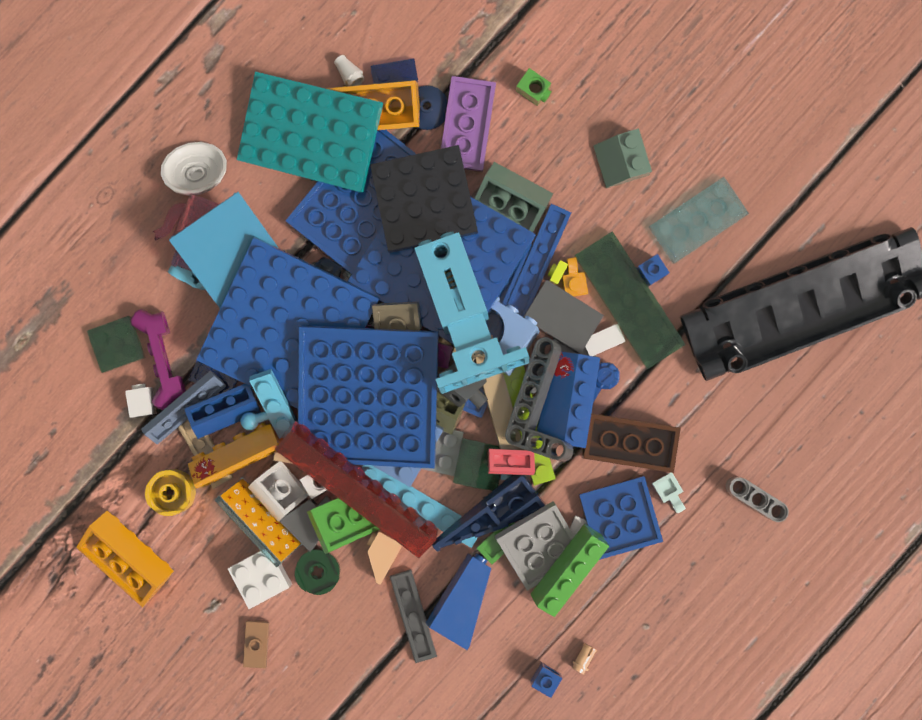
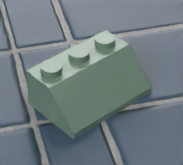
M494 162L485 175L474 199L533 232L554 193Z

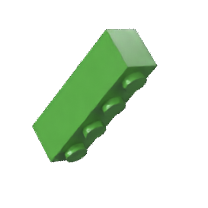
M586 524L581 527L531 592V596L539 609L553 617L558 614L609 548L602 534Z

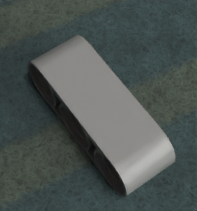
M737 476L727 480L726 491L764 517L775 522H782L788 517L789 510L783 502L748 480ZM736 481H740L743 486L739 493L733 491V484ZM756 493H759L762 497L758 505H754L752 502V497ZM778 505L781 509L780 515L773 517L771 510L774 506Z

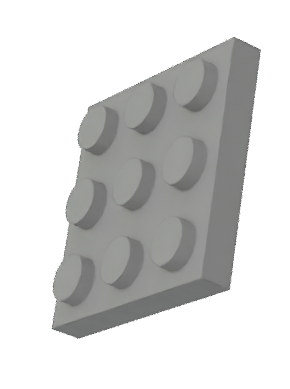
M552 501L496 534L495 538L528 591L538 585L574 538V535L556 504Z

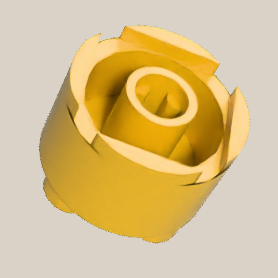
M177 469L156 473L150 479L145 489L147 504L162 516H173L184 512L192 506L196 495V488L190 475ZM170 488L175 492L172 496L170 494L167 495V490H170Z

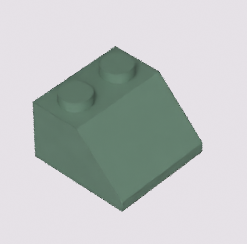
M639 128L618 134L593 146L606 189L649 176L652 172Z

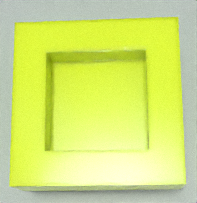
M561 260L558 265L553 263L548 273V276L551 277L549 281L557 286L568 264Z

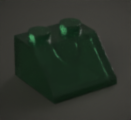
M463 438L453 483L491 491L496 489L501 474H488L489 449H500L499 446Z

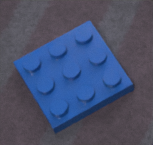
M645 476L579 494L587 525L602 534L609 545V548L599 560L663 542Z

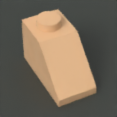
M379 530L378 534L373 532L367 545L370 546L368 555L376 583L381 584L403 542Z

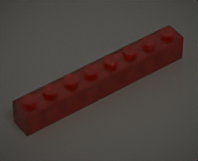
M295 421L278 440L274 450L416 557L420 558L436 541L438 529L431 521L425 520L414 508L408 507L401 502L396 494L384 489L379 481L367 476L363 469L350 463L342 453L330 448L325 440L317 438L305 425Z

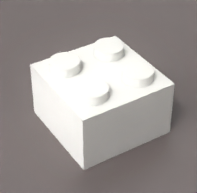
M268 547L228 568L248 609L277 595L292 585L282 563Z

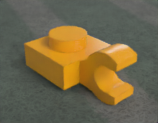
M576 257L566 259L568 275L562 276L564 291L574 297L587 295L588 289L585 272L578 273Z

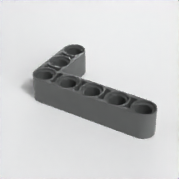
M543 337L534 346L506 429L505 438L513 446L550 459L565 462L573 455L572 445L567 441L535 431L561 355V346L557 342ZM551 344V351L545 354V347ZM544 366L543 374L538 376L537 371L539 367ZM536 387L537 393L531 398L530 391ZM526 409H528L529 416L526 420H524L523 413ZM518 431H521L522 438L517 442L516 434ZM542 438V446L537 449L536 441ZM559 445H562L563 453L558 456L556 449Z

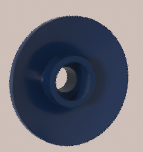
M418 87L420 116L419 127L416 128L421 130L436 129L445 122L448 99L436 87ZM424 103L431 104V108L425 110L422 106Z

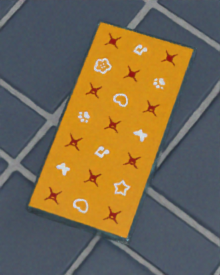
M242 477L215 499V502L277 568L302 543L280 521L278 522L269 514L265 506L255 498L248 488L250 486L248 482Z

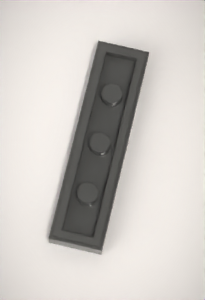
M412 569L390 575L415 663L437 657L432 636L426 624V616Z

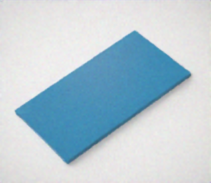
M239 192L233 193L232 196L169 239L219 308H221L253 238L257 237L278 248Z

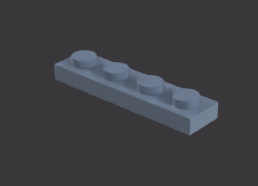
M210 370L141 429L142 432L158 445L188 419L185 408L216 396L226 385Z

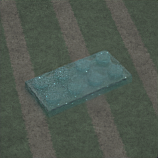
M723 177L649 226L672 263L675 264L749 213L725 177Z

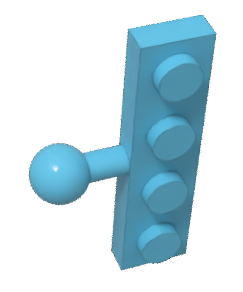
M272 369L250 376L249 381L265 411L258 414L252 412L245 413L240 420L241 426L246 430H254L258 423L270 420L286 453L298 449V421Z

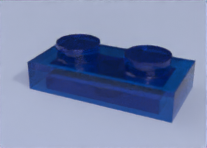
M414 58L371 66L373 84L405 81L418 82Z

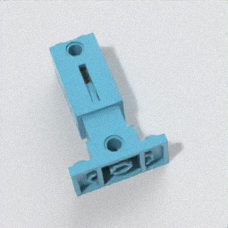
M454 232L445 233L440 236L441 239L435 241H422L415 248L445 335L450 333L456 349L452 356L458 371L454 373L453 370L445 371L439 374L440 378L435 379L442 394L529 363L526 347L522 349L520 346L507 350V354L503 355L497 337L491 338L486 324V320L489 319L488 312L459 232L455 234ZM446 254L444 258H438L439 255ZM479 356L485 358L480 364L474 363V359Z

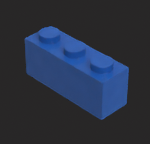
M247 384L184 409L197 439L240 422L241 417L245 413H261L254 394Z

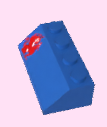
M561 352L538 420V432L567 441L572 446L586 448L599 370V357Z

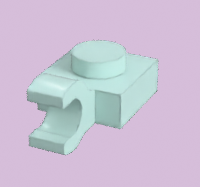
M670 472L652 483L662 502L665 503L669 500L676 513L686 509L678 496L684 491L673 473Z

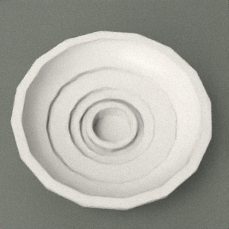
M204 142L187 143L175 148L166 156L161 165V177L165 185L176 193L187 196L201 195L211 191L221 182L226 173L227 160L223 152L213 144Z

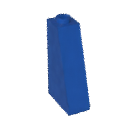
M477 553L474 557L467 554L426 621L429 628L466 650L469 649L491 572V568L486 565L488 560Z

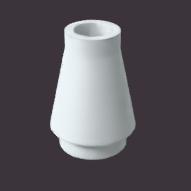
M345 55L335 59L334 64L345 86H359L365 79L363 71L349 61Z

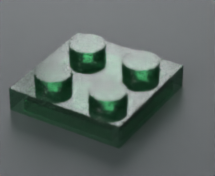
M131 316L87 331L101 373H106L146 358L136 329L131 325Z

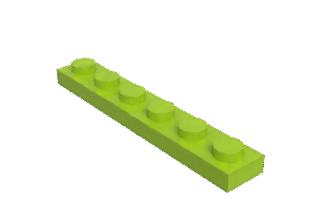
M524 365L515 368L510 377L503 373L513 409L526 373ZM526 409L523 413L524 420H526L529 416L528 409ZM536 441L537 449L542 446L543 441ZM534 453L535 473L530 475L533 485L555 480L550 458Z

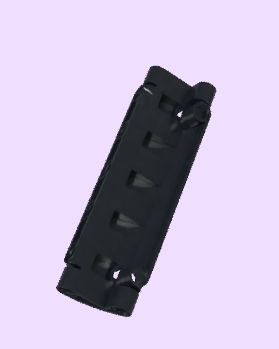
M910 227L892 235L880 234L712 298L703 304L702 310L699 308L680 315L686 338L704 380L709 381L726 374V372L736 374L912 307L916 299H922V249L918 234L913 227ZM896 278L898 280L896 283H890L892 279ZM726 343H730V344L732 345V346L723 348V345L726 344Z

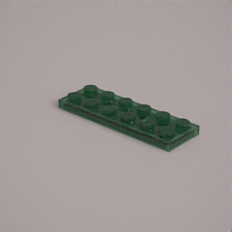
M613 231L574 256L646 369H649L685 346L684 341Z

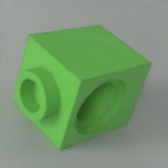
M529 68L516 86V92L538 106L541 101L545 103L552 93L549 90L551 82ZM538 84L541 87V91L533 93L530 91L529 86Z

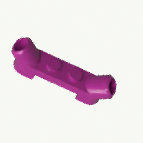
M140 309L132 316L131 325L149 337L150 343H147L148 351L151 356H154L156 363L153 365L154 373L157 378H160L161 382L158 391L152 399V403L159 409L164 410L186 392L183 377H173L162 338L163 335L170 334L164 312L151 314L144 309Z

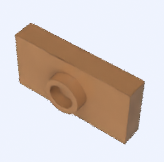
M246 621L243 667H267L269 622Z

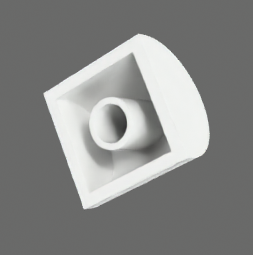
M280 461L254 480L248 487L255 498L265 506L269 514L278 522L309 496L304 486Z

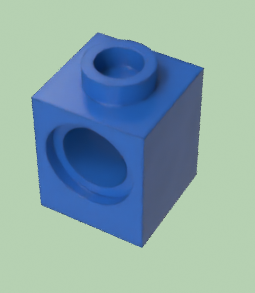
M658 254L635 268L647 287L670 273Z
M541 662L530 683L531 687L552 698L563 678L561 673Z

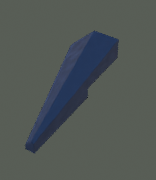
M512 474L432 541V546L436 551H440L445 546L460 544L462 540L471 537L477 538L508 527L510 523L522 520L546 506V504L525 475Z

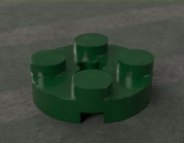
M321 549L308 551L297 562L295 568L296 582L305 592L307 591L313 595L326 594L335 587L340 579V564L337 558L330 552L325 554ZM314 566L323 568L324 572L321 573V578H318L317 575H312Z

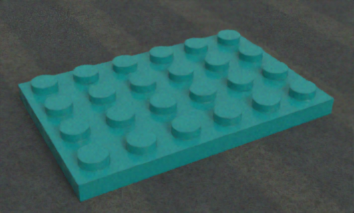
M255 72L237 160L364 192L383 102Z

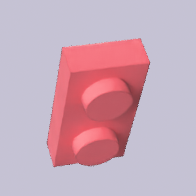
M489 449L488 474L534 475L535 457L533 452L528 450Z

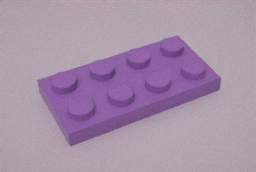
M452 76L441 149L459 145L464 169L483 172L496 82Z

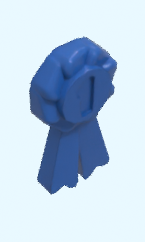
M601 362L599 364L594 401L601 389H612L619 383L620 371L613 363Z

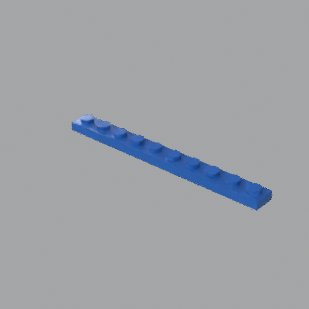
M553 204L550 205L507 303L515 307L519 311L517 314L524 317L535 298L572 213ZM500 319L493 338L497 337L498 342L501 341L504 334V322L502 319ZM481 387L479 391L485 396L483 387ZM468 400L463 410L482 418L487 402L478 409Z

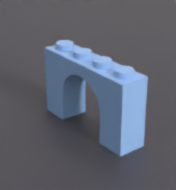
M497 298L489 312L498 315L504 322V334L499 342L503 355L507 354L508 349L520 346L521 349L526 347L528 350L540 332L536 326L537 322L527 315L523 318L517 314L519 311L510 304L504 306L499 302L500 299ZM511 369L503 373L510 377L514 369Z

